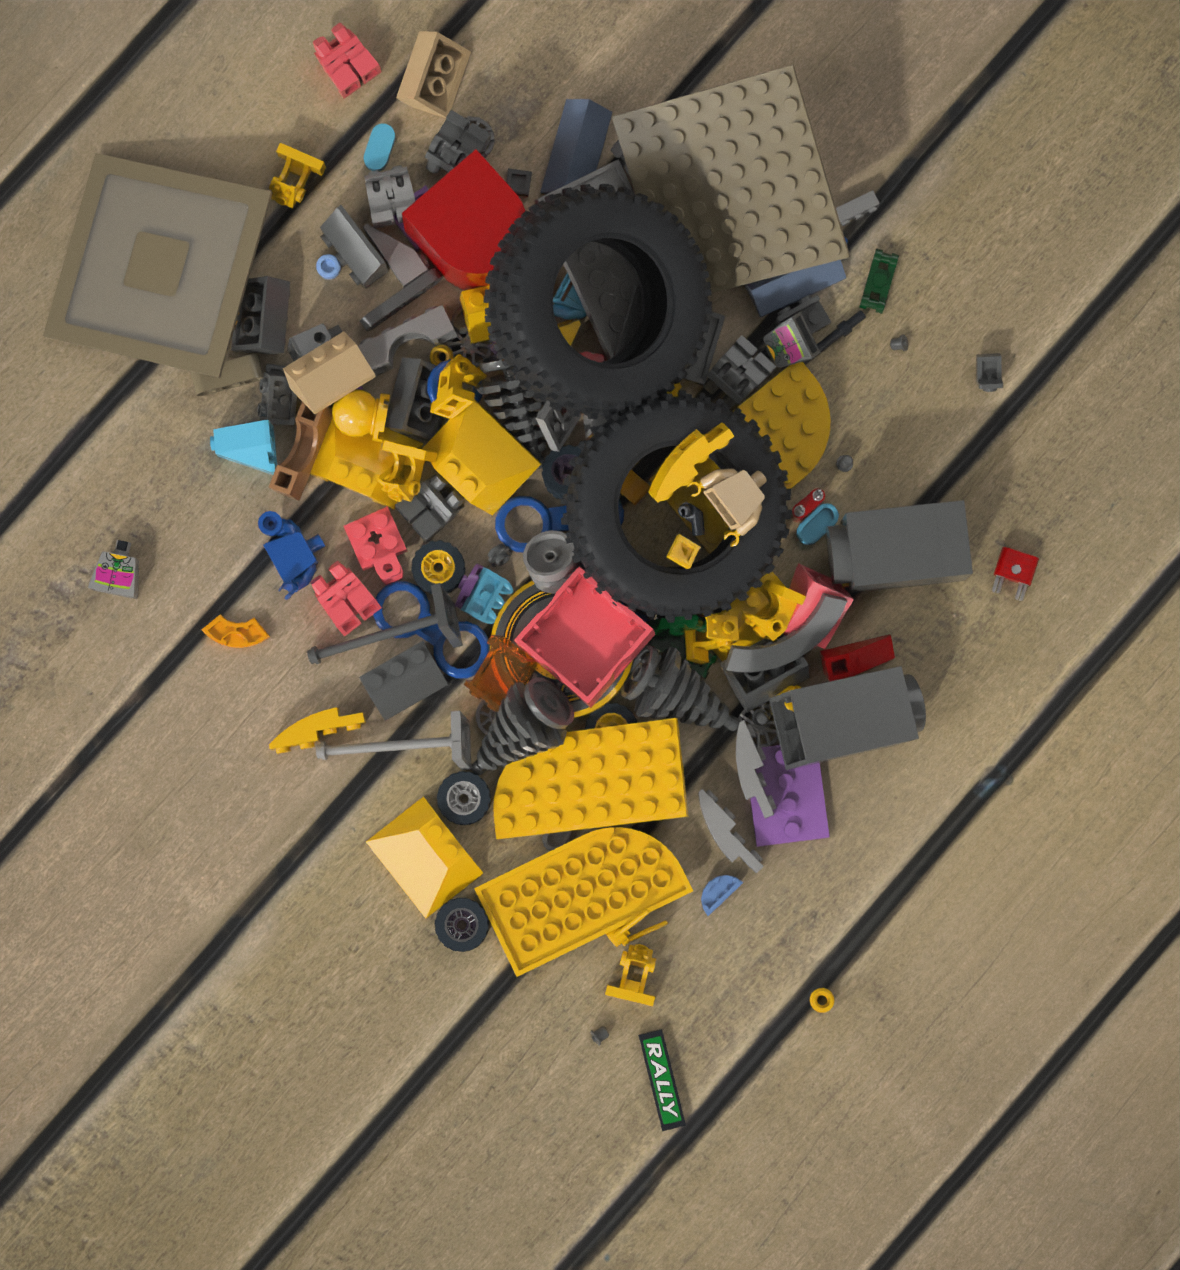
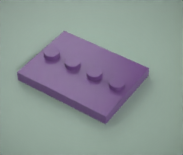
M780 745L761 747L766 760L762 761L764 766L755 771L757 774L762 773L767 786L763 787L766 796H772L777 808L773 810V816L765 819L756 797L750 799L756 847L829 838L820 763L786 770Z

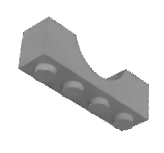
M443 305L432 306L418 317L407 318L400 326L395 328L389 327L375 338L364 339L360 342L358 348L376 377L393 369L395 352L403 343L412 339H423L429 341L434 346H438L458 336Z

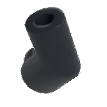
M686 502L680 505L678 513L681 517L692 523V536L705 535L703 512L692 503Z

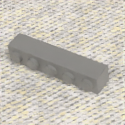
M872 190L836 208L842 226L849 224L850 220L854 218L856 220L862 218L867 212L872 213L877 210L880 203L874 191Z

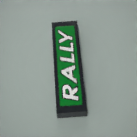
M662 1029L639 1034L662 1132L686 1126Z

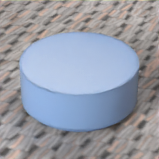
M325 254L318 259L316 269L322 278L330 280L339 275L341 264L334 255Z

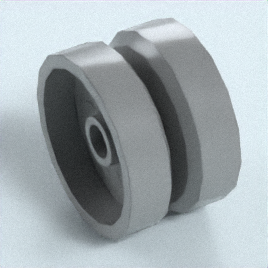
M545 531L534 536L526 544L523 552V562L535 586L541 591L555 594L579 566L583 567L581 561L574 563L572 556L575 555L572 552L575 550L573 543L566 544L565 538L567 536L560 531Z

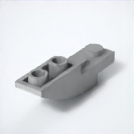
M743 720L739 722L736 739L738 775L746 800L756 797L766 819L773 816V810L777 808L772 796H766L763 787L767 786L762 773L757 774L755 771L764 766L762 761L766 760L761 746L756 747L752 738L757 736L751 723L746 725Z
M701 789L698 792L702 815L710 834L720 850L731 863L740 857L755 873H758L764 867L760 863L763 860L754 849L749 852L743 846L746 841L737 832L734 834L730 832L736 825L733 821L736 817L727 807L722 810L716 804L719 799L709 789L706 792Z

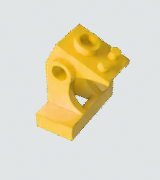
M279 143L276 152L278 157L286 160L279 178L274 176L271 180L269 190L273 192L272 200H275L280 205L293 208L296 202L301 203L306 191L303 188L311 171L322 176L326 166L324 161ZM290 172L300 176L296 186L285 184Z
M458 354L440 372L437 399L431 403L430 412L453 419L471 405L475 398V393L463 389L462 382L476 386L487 375L479 367L474 366L469 359Z
M384 440L382 450L393 452L395 464L392 474H387L384 480L378 479L382 486L381 490L388 492V496L395 501L401 502L406 500L412 502L414 496L420 491V479L424 462H436L438 453ZM406 465L411 466L410 475L407 480H404Z
M766 580L763 589L768 591L771 598L768 611L760 616H754L742 611V614L746 617L744 623L751 627L754 626L752 630L759 638L775 641L786 631L797 604L803 605L806 596Z
M719 612L707 617L703 614H698V616L706 619L707 632L702 633L696 629L685 631L686 660L698 664L708 663V650L731 648L732 644L739 641L737 616H730L728 612Z
M629 944L628 952L623 951L620 965L624 966L620 986L616 987L607 984L605 995L653 1006L655 996L644 993L648 972L653 973L656 958H652L653 950L645 945ZM630 965L644 968L641 982L626 979Z

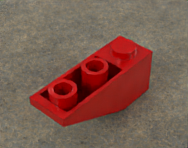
M890 634L820 651L823 672L829 681L855 676L895 659Z

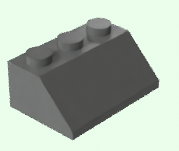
M338 206L321 225L320 229L323 235L320 237L328 248L333 246L337 251L335 257L343 267L347 265L352 272L349 275L357 286L362 284L366 289L388 272L385 261L343 206Z
M270 276L248 279L239 310L240 314L237 317L238 322L233 331L231 351L268 355L284 353L290 281Z
M402 357L387 411L385 428L426 441H430L441 429L444 417L430 412L432 402L427 392V381L432 369L436 365L422 359Z
M782 633L775 641L764 638L751 646L770 645L786 635ZM803 656L780 667L758 672L728 671L724 668L726 660L720 663L734 694L747 713L766 703L770 698L775 697L788 686H796L810 678L809 665Z
M423 641L359 677L385 721L448 685Z

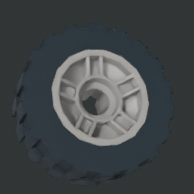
M460 771L451 774L443 780L438 789L437 805L441 814L450 822L458 825H471L480 821L487 814L491 804V793L488 785L480 776L472 772ZM463 793L469 797L466 803H462L459 800Z

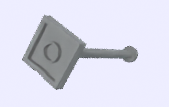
M451 711V734L449 737L327 746L326 742H321V744L316 745V755L318 759L327 760L329 755L450 746L452 749V760L461 770H471L470 721L461 711Z

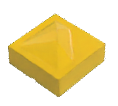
M679 534L676 536L666 557L689 569L701 546Z

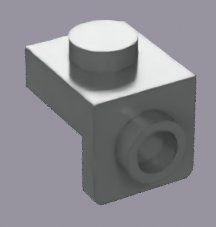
M1000 353L976 355V383L979 389H983L985 392L997 391V388H1004L1002 381V356Z

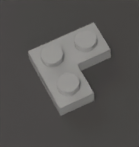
M546 401L543 408L538 412L536 420L550 449L559 452L581 418V414H579V417L569 416L567 408L562 407L561 411H555L549 406L550 401Z

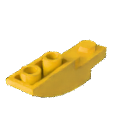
M720 423L705 435L701 434L697 429L688 435L670 453L659 468L649 489L651 497L657 503L665 501L673 495L676 489L690 484L694 477L699 474L694 465L706 461L709 454L728 445L730 439L734 437L731 430L724 423Z
M337 707L320 711L289 726L269 744L270 750H276L277 754L290 752V747L300 745L301 749L315 747V742H320L319 732H323V735L337 733V729L346 727L347 731L361 729V724L366 723L365 714L362 712L340 716V711Z

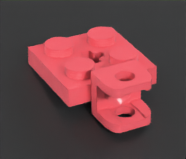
M388 506L344 525V529L363 571L375 567L378 576L385 585L403 578V569L397 556L407 552V549ZM373 533L382 535L379 538L380 543L369 542Z

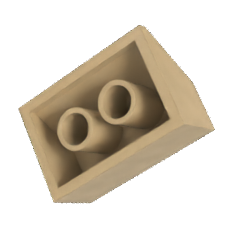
M419 31L396 98L412 108L446 118L452 109L471 52L439 32Z
M344 331L283 368L290 389L314 414L375 378L373 370L357 344Z

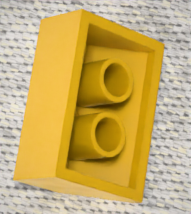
M490 285L462 291L459 298L471 344L490 340V333L487 327L491 326V322H485V316H487L485 315V308H489V303H484L485 290L489 289Z

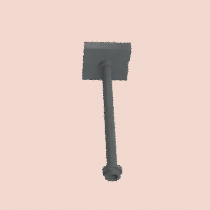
M441 583L431 585L435 605L434 615L322 649H318L316 646L311 647L310 650H307L308 659L311 664H320L322 658L438 624L439 629L453 648L463 646L455 603Z

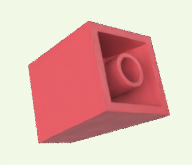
M798 564L789 589L806 596L803 605L797 604L783 634L788 635L794 630L797 631L807 622L806 619L817 606L822 593L843 597L847 600V603L840 618L825 638L816 645L826 649L854 599L841 584L833 585L830 577Z

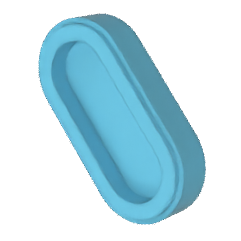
M378 124L371 132L364 153V163L371 171H381L387 166L396 138L393 128L388 124Z
M827 503L817 507L798 526L796 531L798 540L805 545L816 543L826 534L827 526H833L837 523L839 513L836 507Z

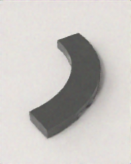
M822 593L817 606L801 628L766 646L731 645L724 668L734 672H758L777 668L798 659L819 644L831 631L840 618L847 600L843 597Z

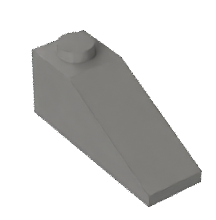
M368 224L363 226L365 233L403 287H406L428 271L427 267L430 264L422 253L418 255L414 249Z

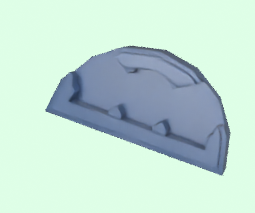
M729 875L717 876L710 880L704 887L701 897L702 907L707 916L719 907L743 882Z

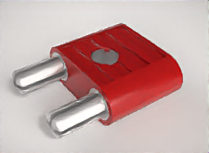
M819 488L814 489L792 508L791 519L800 522L819 507L825 499L824 491Z
M1002 547L994 571L996 578L992 592L1000 593L1003 581L1006 579L1019 584L1015 599L1023 601L1027 586H1031L1039 558L1011 548Z

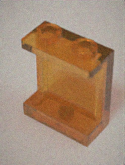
M491 635L487 642L491 646L490 651L474 678L466 680L464 685L470 689L469 693L472 696L485 700L491 710L498 712L503 698L505 700L510 686L512 685L513 687L515 683L523 682L525 686L537 667L538 662L506 637Z

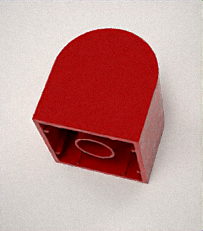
M475 149L403 211L402 218L405 233L419 247L422 254L449 283L465 291L490 285L485 283L486 276H488V271L494 268L490 264L491 258L495 252L501 251V248L497 246L500 240H503L506 233H510L508 229L512 224H515L514 221L517 218H522L521 215L525 212V208L513 189L479 151Z

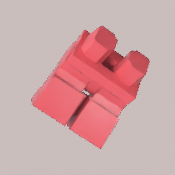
M338 23L331 30L336 37L328 43L326 38L322 36L314 40L313 45L316 50L314 55L345 99L361 87L358 77L366 84L382 71L378 62L363 46L357 36L342 23Z
M336 561L328 568L335 577L334 579L326 583L323 577L319 575L310 583L319 603L345 637L362 624L356 616L358 613L366 621L382 607L350 568L346 569L343 564Z

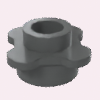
M499 544L489 551L488 561L492 563L493 567L502 566L509 561L512 552L509 551L508 546L505 547L503 544Z

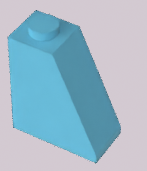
M269 420L213 429L214 436H210L211 450L215 451L218 457L272 475L274 474L277 467L274 427Z

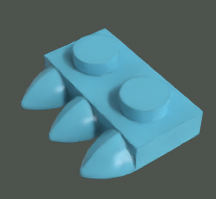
M483 567L478 576L479 579L470 596L467 597L461 611L481 622L493 624L497 616L491 608L501 609L505 604L499 593L511 594L514 591L509 581Z

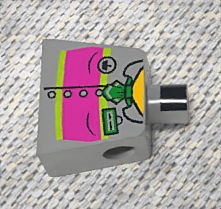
M117 540L114 553L104 551L101 553L90 580L89 589L137 599L139 560L129 557L130 542Z

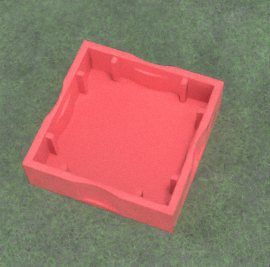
M579 566L559 588L549 605L530 621L514 641L572 693L592 708L654 637L655 632L652 627L628 609L627 606L611 599L612 596L606 590L599 594L595 590L598 588V583L593 577L585 579L583 576L585 571Z

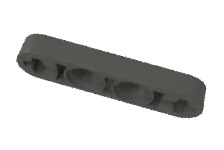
M436 267L430 269L366 314L360 320V323L367 332L373 330L437 285L443 279V276Z

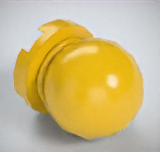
M355 389L334 402L332 407V419L335 426L348 436L362 437L370 433L373 435L372 441L382 442L383 435L378 434L379 432H384L388 405L384 404V401H389L390 394L381 393L380 399H375L369 392L361 389Z

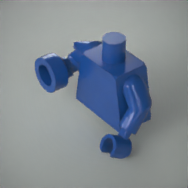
M267 511L259 517L258 527L267 536L277 535L282 537L265 543L263 546L284 582L278 591L286 589L289 593L285 596V599L288 600L295 592L306 587L311 582L317 571L316 565L318 564L313 553L324 548L325 544L319 534L306 541L300 527L292 520L282 519L276 512Z

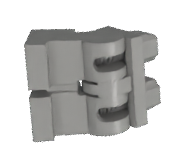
M400 165L393 167L389 171L379 172L376 170L369 172L364 177L373 227L376 229L395 225L393 215H397L398 222L403 223L402 212L415 202L407 167Z

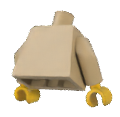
M718 469L702 477L700 482L692 481L687 487L692 484L698 486V492L691 495L694 497L698 496L703 488L706 489L703 493L730 527V530L724 534V540L729 535H734L736 539L730 545L736 546L739 543V536H744L759 521L762 511L761 502L765 499L764 494L759 488L767 480L760 471H756L750 476L745 470L737 472L735 469Z

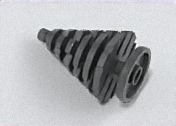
M496 354L480 360L478 364L481 371L490 372L502 369L504 375L498 374L490 377V382L483 380L477 384L476 390L480 394H489L484 398L488 406L502 405L500 409L493 410L497 419L514 416L506 420L507 422L502 423V426L507 431L521 429V431L512 435L519 443L525 442L526 445L524 447L543 464L545 460L541 451L546 449V440L538 441V438L544 435L540 426L534 427V425L538 424L536 420L538 412H534V410L541 408V405H544L546 401L538 402L535 398H530L534 396L535 392L523 390L519 386L521 380L516 381L513 375L510 376L506 372L509 366L505 367L502 363L503 359L499 360Z
M648 645L635 657L631 672L621 687L622 697L629 700L636 698L635 715L640 717L650 716L653 719L659 720L663 718H677L684 724L695 722L696 726H706L709 723L710 728L716 729L724 725L725 728L731 731H735L739 727V718L729 715L728 706L724 702L720 703V699L714 691L709 692L711 688L704 680H700L701 676L694 669L691 670V665L686 659H681V653L675 647L665 649L661 656L656 648Z
M533 678L525 686L523 682L515 683L513 687L511 685L505 700L503 698L498 713H495L488 735L482 740V746L477 752V760L471 765L473 773L482 775L486 770L491 769L492 771L501 766L503 767L526 757H532L537 755V753H543L548 751V749L564 744L567 734L565 728L573 722L574 711L563 691L554 683L544 678Z

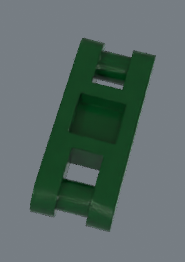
M876 248L859 308L866 309L868 307L875 309L876 313L883 314L898 262V254L883 253V250ZM883 262L889 264L888 269L884 270L878 268L879 263ZM870 294L880 295L879 300L871 299Z
M696 614L692 615V620H685L684 616L675 617L674 623H668L666 618L646 622L654 629V637L658 639H664L668 633L670 635H683L684 631L694 629L702 633L707 632L706 619Z

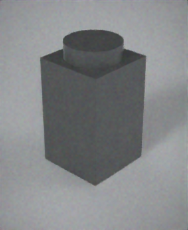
M964 500L848 512L840 521V525L827 526L826 528L827 554L833 585L849 583L848 593L961 582L973 574Z
M902 666L794 689L769 699L786 770L892 747L919 739L918 732L924 729L926 723V709L921 689L912 675L903 674ZM785 701L786 703L792 702L794 712L786 708Z

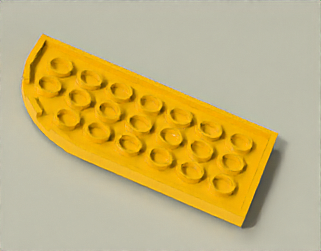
M799 362L786 367L737 407L746 415L744 419L746 422L753 419L758 423L757 426L760 428L758 433L761 437L769 435L770 441L773 444L769 447L771 451H779L782 462L778 466L782 471L787 470L788 481L784 482L786 489L794 487L813 470L826 449L830 434V410L825 393L803 362ZM708 457L706 461L694 465L699 474L694 477L693 481L700 482L702 477L720 468ZM656 474L649 479L651 483L653 482ZM697 485L681 486L674 491L673 495L666 502L691 532L692 523L679 515V506L686 502L692 503L703 512L705 535L695 537L710 554L722 542L729 526L703 493L706 490L705 488L702 489L698 496L694 497L691 495L698 492L699 488Z
M672 718L567 732L564 744L559 745V747L548 749V751L543 753H537V755L532 757H526L506 765L499 777L494 794L493 812L496 839L501 840L689 817L678 719Z
M623 827L603 828L589 832L474 888L516 977L629 923L645 910H649L650 913L694 891L678 859L663 843L649 834Z

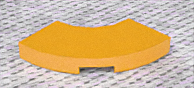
M219 615L201 629L215 642L233 648L255 646L270 638L269 634L255 618L247 622L235 623Z

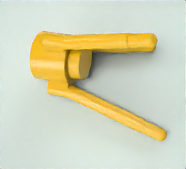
M645 910L626 925L606 935L616 947L621 944L626 946L631 941L666 926L668 922L665 920L629 936L631 934L629 929L649 914V910Z

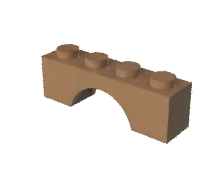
M303 402L301 403L295 419L297 431L294 445L288 457L281 464L277 465L269 485L270 489L278 494L300 501L332 420L331 408L326 407L314 414Z

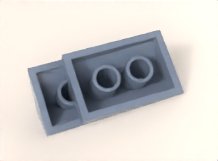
M566 99L540 191L541 194L546 195L597 170L612 111L590 99Z
M841 260L744 285L761 318L775 310L794 304L808 295H813L847 277Z

